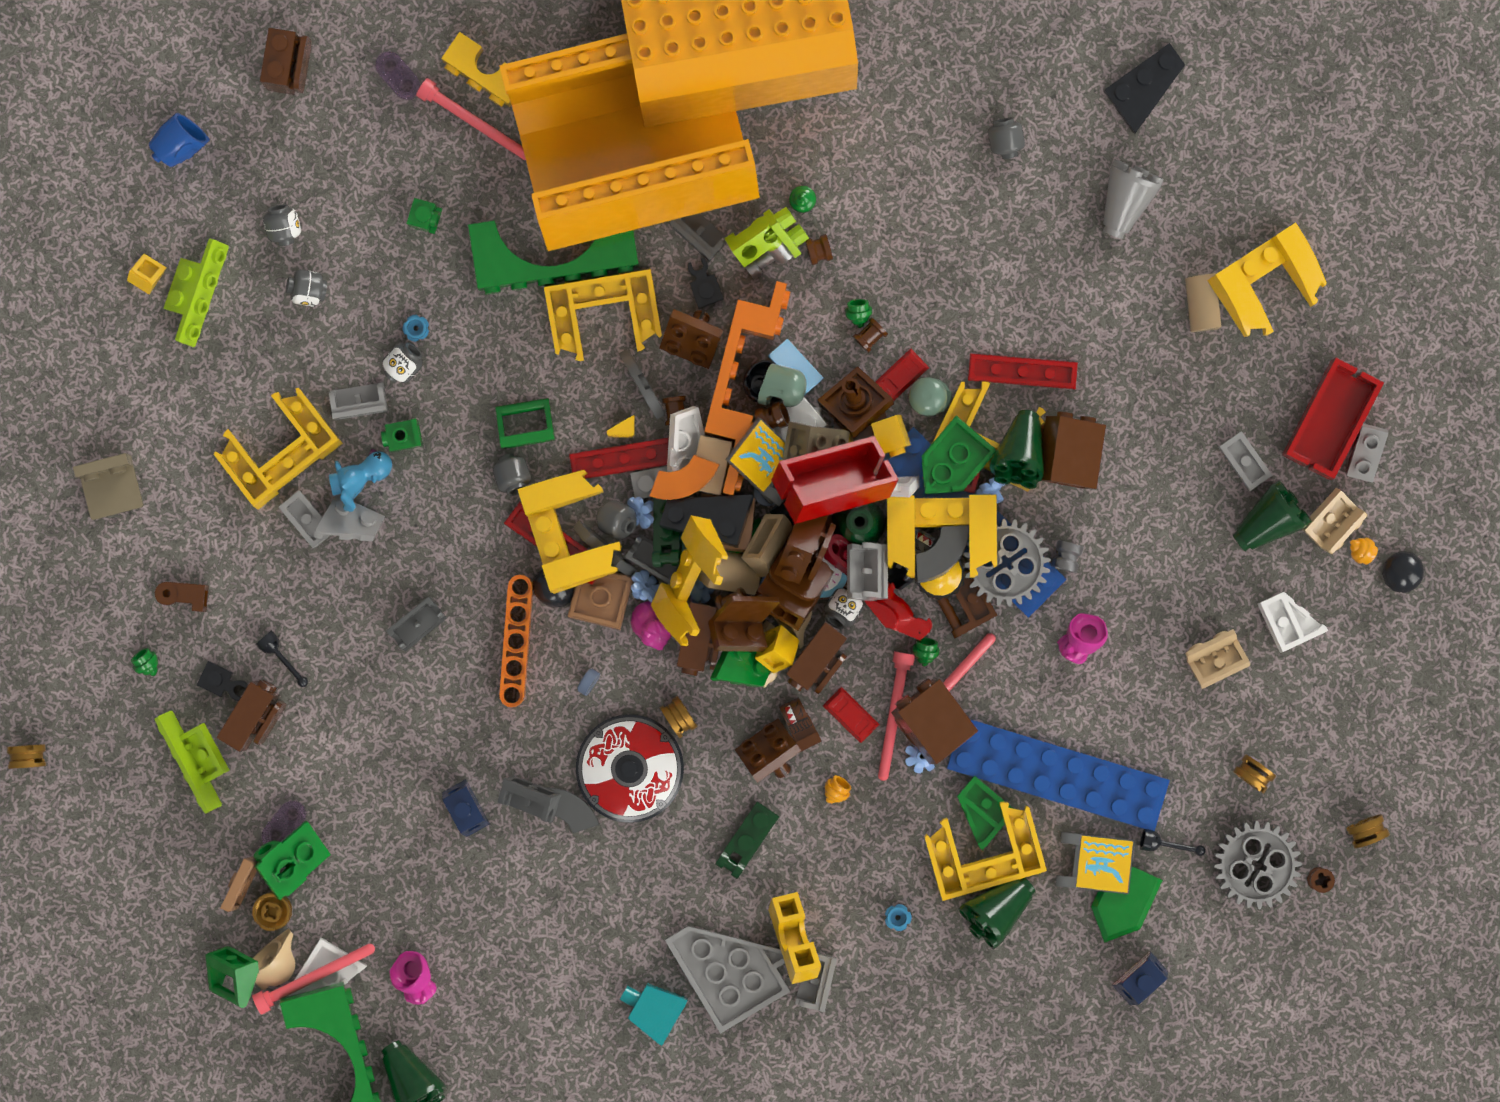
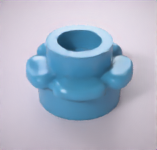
M411 315L403 324V333L411 341L423 340L428 336L429 323L424 317L420 318L418 315ZM414 326H418L419 329L415 331Z
M897 904L895 907L890 906L885 912V923L890 929L894 928L896 931H902L911 922V913L902 904ZM896 915H900V920L895 919Z

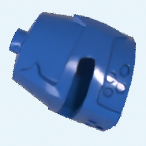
M175 113L160 126L149 142V148L154 152L152 157L156 162L162 161L169 167H174L192 158L210 139L190 119L180 113Z

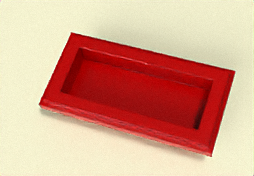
M910 349L875 383L895 401L929 367Z
M842 687L823 704V707L860 743L880 725Z

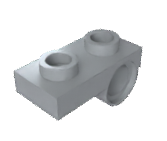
M1363 423L1358 439L1354 441V449L1346 472L1347 476L1373 483L1389 432L1387 429Z

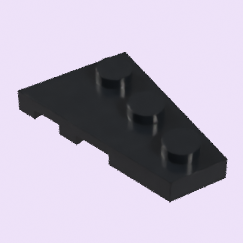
M1169 43L1104 89V93L1134 134H1136L1181 72L1185 63Z
M752 494L667 500L659 525L661 528L683 533L691 515L711 519L721 543L738 548L754 497Z

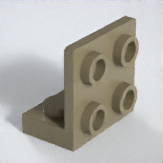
M789 421L783 460L848 443L850 432L843 429L815 427Z
M123 453L73 467L75 477L81 479L92 520L139 509L144 506L130 454Z

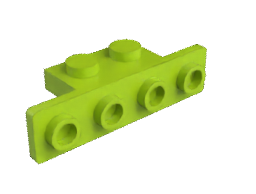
M210 238L201 263L180 258L163 308L183 315L175 341L191 347L196 346L229 249L228 245Z
M173 711L156 717L155 722L158 730L168 744L171 755L177 761L185 781L189 784L203 812L206 814L221 807L222 803L210 781L230 770L205 723L184 733Z

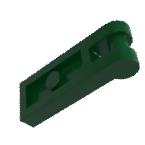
M653 497V567H663L664 564L679 566L682 554V533L660 527V520L667 500ZM664 549H672L670 553H664Z
M757 801L715 865L721 869L722 867L732 872L731 876L738 879L780 816ZM733 851L742 856L738 863L729 858Z

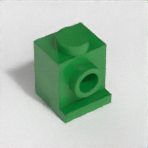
M414 198L406 224L411 228L435 234L442 208L437 207L434 203Z
M418 419L386 424V431H381L383 446L389 447L390 452L423 447ZM400 430L405 432V438L401 441L397 440L395 436Z

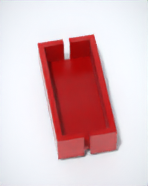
M1338 358L1332 359L1282 456L1301 466L1310 464L1308 469L1328 480L1335 479L1384 382L1363 371L1357 373L1356 377H1353L1351 375L1356 373V367Z
M872 436L779 461L771 481L781 499H786L784 505L794 524L890 498L899 479L889 461H883L885 454L876 437Z

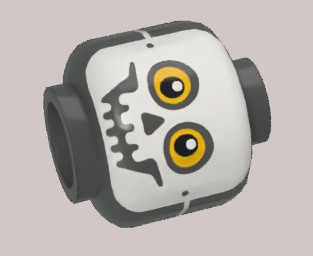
M287 204L268 208V213L263 217L268 240L278 242L279 246L293 244L294 238L298 237L301 233L296 210L289 208Z
M298 269L293 277H288L286 293H290L293 303L315 307L320 301L323 302L325 299L327 281L323 280V276L319 272Z
M411 343L396 344L383 359L386 377L393 382L407 383L411 381L423 366L422 353Z
M847 588L836 589L824 605L825 619L829 624L839 629L851 627L863 611L864 605L862 600L847 599Z

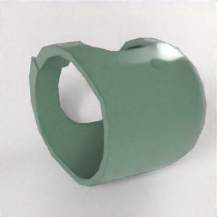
M772 363L766 372L765 379L760 388L758 403L768 405L772 397L775 396L784 401L785 407L799 405L806 393L807 381L805 375L800 370Z
M932 377L921 378L915 381L910 388L908 394L909 403L912 409L922 416H937L943 413L950 405L952 391L939 379Z

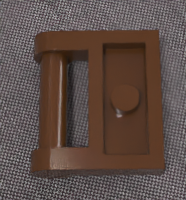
M964 578V585L959 589L958 594H955L969 620L966 624H961L947 598L937 600L953 630L951 633L954 639L998 616L991 602H986V593L977 596L980 588L978 586L969 587L974 581L973 578Z

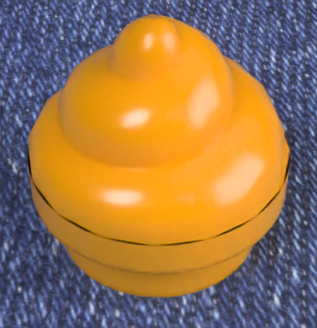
M1358 538L1350 541L1351 557L1355 562L1367 565L1374 560L1378 548L1373 540L1370 538Z
M835 775L826 781L824 788L827 803H840L848 799L851 785L844 778Z

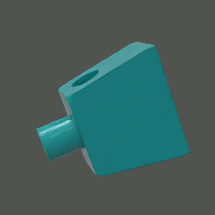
M649 983L646 984L642 993L627 985L619 999L633 1007L628 1019L661 1046L664 1044L688 1002V998Z

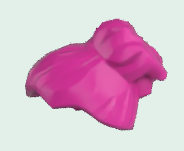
M650 601L642 602L636 606L631 616L633 632L641 639L644 645L657 650H663V647L668 643L672 635L657 618Z
M1076 615L1069 623L1066 635H1063L1057 642L1061 655L1073 663L1083 664L1087 660L1088 654L1094 653L1105 644L1108 638L1106 624L1103 619L1096 615Z
M405 951L400 954L389 971L392 985L397 990L404 992L407 1002L415 1005L426 1003L435 994L437 987L431 981L430 969L425 957L414 951Z

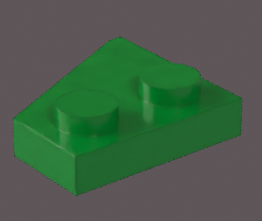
M722 651L710 679L712 681L730 682V684H745L749 687L758 688L764 687L771 671L755 659L757 652Z
M974 776L957 795V798L979 848L984 850L1005 825L999 803L1004 800Z

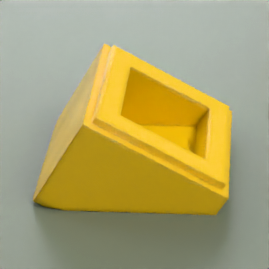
M143 254L129 271L127 281L150 295L167 267L148 255Z
M633 415L607 430V436L633 438L635 436V416Z

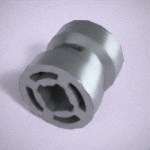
M1058 540L1056 545L1058 556L1053 558L1051 566L1077 573L1079 564L1076 560L1082 555L1084 547Z

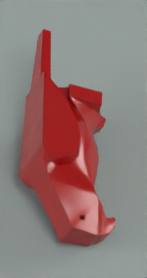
M888 582L887 599L864 601L885 628L898 631L918 640H922L932 630L933 623L931 619L928 618L926 621L923 618L914 617L907 602L895 594L893 582L891 584Z

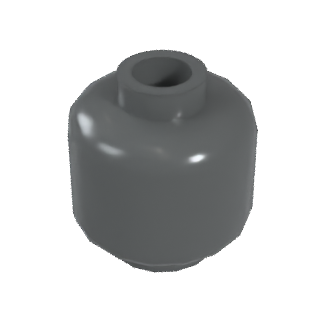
M1014 118L996 120L988 130L991 151L994 154L1002 155V159L1017 157V151L1025 147L1022 125L1014 121Z
M514 454L503 455L493 467V475L497 487L501 492L507 493L508 496L519 495L517 489L526 487L531 483V474L526 460L522 457H514Z
M611 500L603 504L596 514L599 530L616 539L626 538L636 528L637 519L634 509L617 500Z

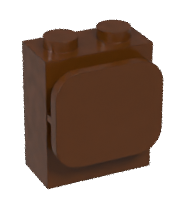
M268 28L260 82L268 91L294 95L295 91L303 93L311 53V39L305 35L300 37L293 31Z
M1058 411L1057 416H1046L1045 422L1041 424L1044 475L1041 481L1080 489H1097L1106 425L1096 423V418L1080 416V420L1073 419V413Z
M828 515L793 525L774 572L775 575L787 581L800 584L804 573H807L810 567L811 571L807 580L813 581L836 527V524L831 523L828 531L825 532V523Z
M782 550L757 589L755 596L765 594L768 597H779L780 603L770 615L799 631L828 586L834 571L830 569L828 564L822 561L813 581L807 580L811 571L810 567L808 572L804 573L800 584L787 581L774 574L783 553Z
M690 602L689 608L700 631L697 636H692L689 633L685 634L688 646L681 645L677 667H682L681 673L697 676L698 671L704 672L705 664L708 660L711 663L709 670H714L717 664L719 651L714 650L708 621L715 615L717 608Z
M824 622L787 671L786 675L790 677L787 682L798 691H801L802 688L808 691L813 683H817L814 692L819 695L847 658L843 653L838 658L835 657V654L847 638Z
M928 678L916 687L918 691L911 697L906 695L895 704L897 708L891 713L895 717L896 724L909 742L918 748L929 764H938L977 733L978 730L940 679L930 680Z
M264 679L263 681L259 680V682H250L216 738L239 752L247 751L252 741L257 745L263 744L287 706L283 701L277 702L280 697L275 692L277 687Z

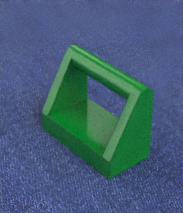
M549 398L495 407L502 449L556 441ZM545 409L546 430L506 436L503 416Z
M230 946L205 954L209 990L236 1006L245 1008L259 973L258 961ZM226 975L233 978L234 991L222 986Z

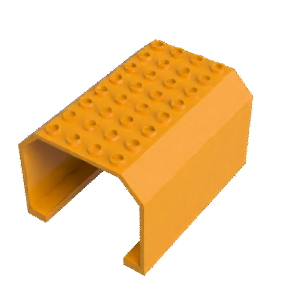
M621 0L644 127L857 89L858 59L848 0Z
M627 33L499 65L505 91L509 96L534 191L531 196L537 220L548 251L760 198L756 166L749 139H743L736 111L644 127Z

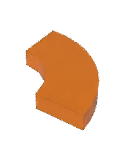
M693 455L690 462L678 471L666 472L659 470L650 497L673 500L692 495L710 482L720 464Z

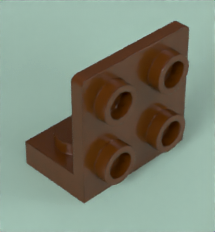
M735 594L730 596L708 621L714 650L763 652L768 646L762 622L780 603L779 597H768L765 594L758 596Z

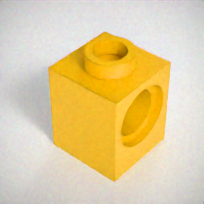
M782 625L764 632L768 647L763 652H757L755 659L773 674L792 666L800 640Z

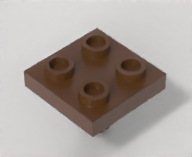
M673 309L659 349L709 369L724 330L709 324L710 316L706 312L700 320L699 317L702 310L695 311L692 317Z
M858 366L817 400L819 406L845 430H848L853 438L894 405L893 398Z
M779 718L765 725L761 731L750 739H746L740 746L734 749L757 783L772 772L775 773L777 778L785 777L780 768H783L788 775L791 771V766L787 761L801 752V749Z

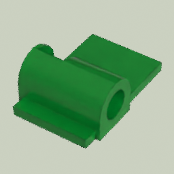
M305 821L282 842L270 841L262 845L254 853L253 857L258 863L254 867L276 898L281 900L284 896L288 897L307 880L306 877L331 854L309 822ZM286 867L285 870L280 873V869Z

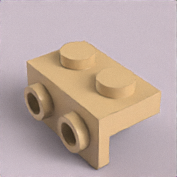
M1335 488L1310 516L1312 522L1302 530L1321 549L1333 554L1343 546L1350 534L1362 525L1363 520L1367 517V513L1358 508L1340 489Z
M1234 629L1228 632H1219L1212 640L1205 643H1197L1185 653L1187 663L1201 689L1250 666V661L1238 642Z

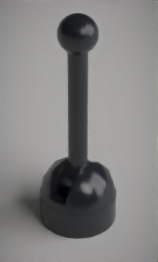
M272 630L255 644L264 653H274L294 675L300 687L307 686L308 679L301 676L278 650L279 639Z
M1144 829L1142 832L1140 850L1155 851L1160 846L1195 852L1198 856H1203L1206 852L1205 847L1202 845L1193 847L1163 841L1157 832L1149 829Z

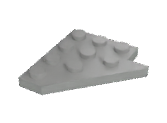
M689 925L665 939L720 1034L790 992L777 969L785 964L780 948Z

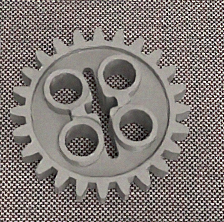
M1002 519L1001 526H997V566L1003 562L1001 559L1003 555L1005 558H1010L1023 548H1026L1027 552L1011 562L1012 568L1010 570L1007 567L1002 568L991 577H986V573L995 568L993 565L990 567L982 565L976 568L978 576L973 578L974 581L969 587L978 586L980 588L977 596L986 593L987 603L994 597L996 598V606H1000L1002 600H1006L1007 606L1011 607L1012 599H1015L1021 605L1023 595L1031 600V590L1040 592L1036 584L1038 582H1047L1041 575L1042 573L1050 572L1048 568L1043 567L1044 563L1051 561L1050 558L1043 557V553L1047 552L1049 548H1040L1039 544L1042 543L1044 538L1035 540L1034 535L1037 530L1034 529L1029 533L1026 532L1027 523L1017 528L1016 519L1012 521L1011 526H1007L1006 520ZM1007 536H1012L1017 540V548L1013 552L1006 551L1003 547V541ZM970 552L964 553L963 556L970 559ZM1022 559H1028L1033 565L1032 571L1029 574H1022L1018 569V564ZM970 560L968 563H965V568H970ZM970 572L966 574L965 578H970ZM999 574H1005L1009 577L1010 585L1007 589H1000L996 586L995 579Z
M1254 821L1253 828H1250L1244 822L1243 831L1233 827L1235 834L1233 837L1228 834L1224 835L1228 841L1227 844L1218 843V846L1223 851L1222 853H1214V856L1220 859V863L1213 864V867L1221 870L1220 873L1215 875V878L1224 880L1219 888H1229L1226 894L1228 898L1235 894L1237 895L1235 903L1240 904L1245 899V906L1247 908H1250L1253 902H1255L1257 909L1262 908L1263 902L1271 908L1272 899L1282 903V893L1288 896L1291 895L1287 889L1289 885L1293 887L1298 886L1292 879L1293 877H1301V874L1295 871V867L1301 866L1302 863L1294 859L1301 853L1300 851L1291 850L1296 844L1295 841L1286 842L1289 836L1288 832L1278 835L1280 831L1279 826L1276 825L1270 831L1269 822H1265L1262 828H1260L1258 821ZM1251 839L1257 840L1259 846L1258 850L1253 854L1247 853L1245 848L1246 843ZM1269 843L1270 847L1261 860V864L1264 865L1263 869H1257L1250 885L1245 886L1246 880L1251 876L1255 868L1252 865V861L1260 860L1265 845ZM1274 852H1279L1282 855V863L1277 867H1273L1269 862V858ZM1238 863H1243L1246 867V872L1242 877L1236 878L1233 875V867ZM1261 876H1267L1270 882L1269 887L1266 890L1260 891L1257 888V880Z

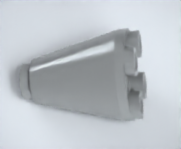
M1114 159L1109 174L1103 232L1123 239L1125 233H1129L1158 193L1164 179L1150 174V171L1138 166L1131 168L1128 167V164Z

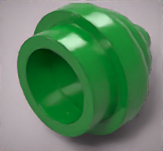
M798 186L790 193L789 202L795 211L806 213L815 206L816 195L810 187Z
M851 300L847 303L845 315L854 325L862 328L872 315V307L869 306L868 300Z
M924 637L922 640L917 639L912 649L913 655L923 667L933 662L940 652L938 642Z
M145 648L132 657V668L136 673L151 676L157 674L158 659L154 651Z

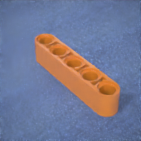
M524 575L512 577L507 589L499 693L501 702L507 707H517L522 704L526 693L533 583L530 578ZM519 579L525 580L528 584V590L523 595L515 593L513 588L514 583ZM517 606L523 607L526 611V617L521 622H516L511 616L512 610ZM514 633H519L524 638V644L519 649H514L509 643V639ZM512 660H516L522 665L521 673L517 676H513L507 671V666ZM510 687L516 688L520 693L519 700L515 703H511L505 698L506 690Z

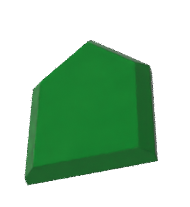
M958 416L953 418L921 456L925 494L963 492L996 452V449Z
M1132 866L1129 894L1097 892L1091 908L1104 943L1141 929L1163 881L1162 879Z

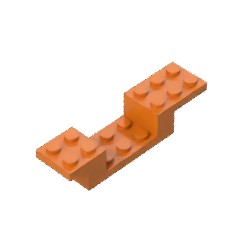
M776 281L770 307L742 300L737 301L704 431L705 435L733 441L736 446L754 423L752 415L725 409L723 405L729 406L732 389L728 388L730 379H736L739 362H735L736 354H742L746 336L741 334L744 333L772 341L774 335L780 336L784 318L779 316L781 309H787L791 292L786 290V283ZM731 465L729 466L723 489V495L734 496L735 492L740 493L744 479Z

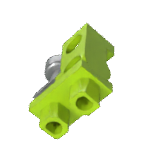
M787 207L775 214L768 209L763 213L764 216L754 220L748 228L739 234L731 233L724 238L732 253L754 280L762 275L761 269L776 261L785 264L793 256L796 258L802 253L798 247L809 239L800 224L788 232L785 230L796 222Z

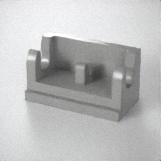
M384 382L332 390L329 393L332 419L334 420L389 412Z
M863 542L862 545L848 544L847 599L863 601L887 599V544Z
M817 953L821 964L818 978L800 982L795 1004L825 1012L837 958Z

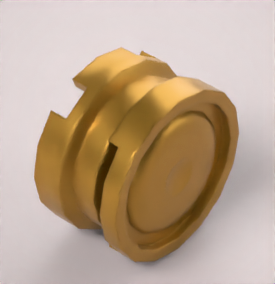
M678 696L672 699V703L668 707L663 705L659 707L679 739L683 737L682 733L684 731L694 730L698 727Z
M45 744L7 747V754L10 755L11 760L9 761L8 769L46 766L45 759H43V752L46 751Z
M1245 754L1241 759L1243 763L1240 767L1236 766L1233 773L1259 792L1261 790V793L1264 794L1268 789L1266 785L1269 781L1273 782L1276 775ZM1250 763L1251 765H1253L1254 767H1256L1258 770H1260L1261 772H1263V773H1264L1265 775H1267V776L1264 777L1259 771H1257V770L1254 769L1253 767L1249 766L1248 764Z
M1382 814L1366 818L1346 828L1348 834L1353 836L1352 844L1355 849L1373 844L1390 835L1388 829L1383 826L1384 818Z
M269 892L260 896L255 901L252 908V916L260 928L266 931H275L284 927L290 921L292 905L286 896L278 900L273 892Z

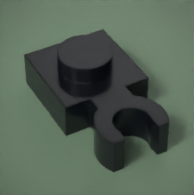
M701 258L703 268L699 271L693 269L691 262L687 264L689 273L696 277V280L689 284L698 309L724 300L715 274L709 276L706 274L708 263L705 258Z
M208 661L197 686L220 697L227 691L232 699L239 701L241 696L236 695V686L241 685L247 688L248 684L243 680H230L234 672Z

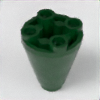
M1020 410L1009 426L989 467L995 475L994 481L1003 485L1013 483L1022 485L1027 489H1034L1037 487V483L1042 480L1044 462L1041 423L1036 412Z
M1278 480L1269 487L1236 528L1237 531L1232 535L1244 551L1250 548L1253 550L1304 529L1312 520L1303 509L1300 510L1297 505L1299 501L1290 489L1287 490L1284 484Z
M875 502L833 513L832 515L833 524H836L833 534L842 535L852 544L862 545L863 542L877 543L884 532V515ZM858 516H862L865 519V524L862 527H858L854 523L855 518Z
M1021 878L1004 883L966 901L958 910L971 923L968 928L973 936L978 940L983 937L988 946L994 950L1009 934L1031 902L1032 895L1036 891L1026 878Z
M400 1040L389 1044L381 1051L384 1056L382 1060L394 1102H441L445 1099L444 1092L447 1088L445 1083L406 1045H402Z

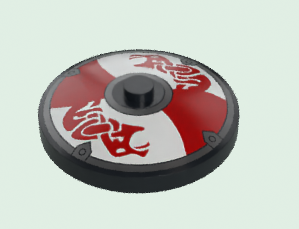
M618 715L601 722L585 737L576 759V778L583 797L599 814L618 822H641L660 814L675 799L683 780V756L676 739L662 724L642 715Z

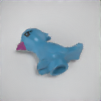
M371 449L369 456L359 465H350L342 468L340 462L335 461L337 473L329 474L333 496L341 494L340 498L344 504V511L353 512L356 506L353 499L362 491L368 480L375 483L385 479L390 474L392 461L389 455Z

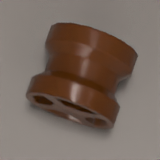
M826 234L820 235L819 239L813 240L809 238L805 241L812 265H816L820 260L824 259L827 261L833 260Z

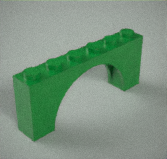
M495 220L468 224L477 287L479 291L484 290L485 295L500 293V288L511 286L512 291L527 289V284L538 282L539 287L553 285L555 279L564 278L565 282L580 281L581 275L591 274V278L608 276L607 271L618 270V274L633 272L634 267H639L634 230L595 239L582 255L568 263L557 266H540L520 259L506 247L499 235Z
M343 981L280 999V1007L286 1029L297 1027L317 1029L335 1038L345 1048L355 1071V1087L349 1102H381L379 1092L373 1093L371 1082L375 1081L372 1066L366 1067L364 1056L368 1055L365 1040L359 1041L357 1030L361 1029L358 1014H352L350 1004L354 1003L351 988H345Z

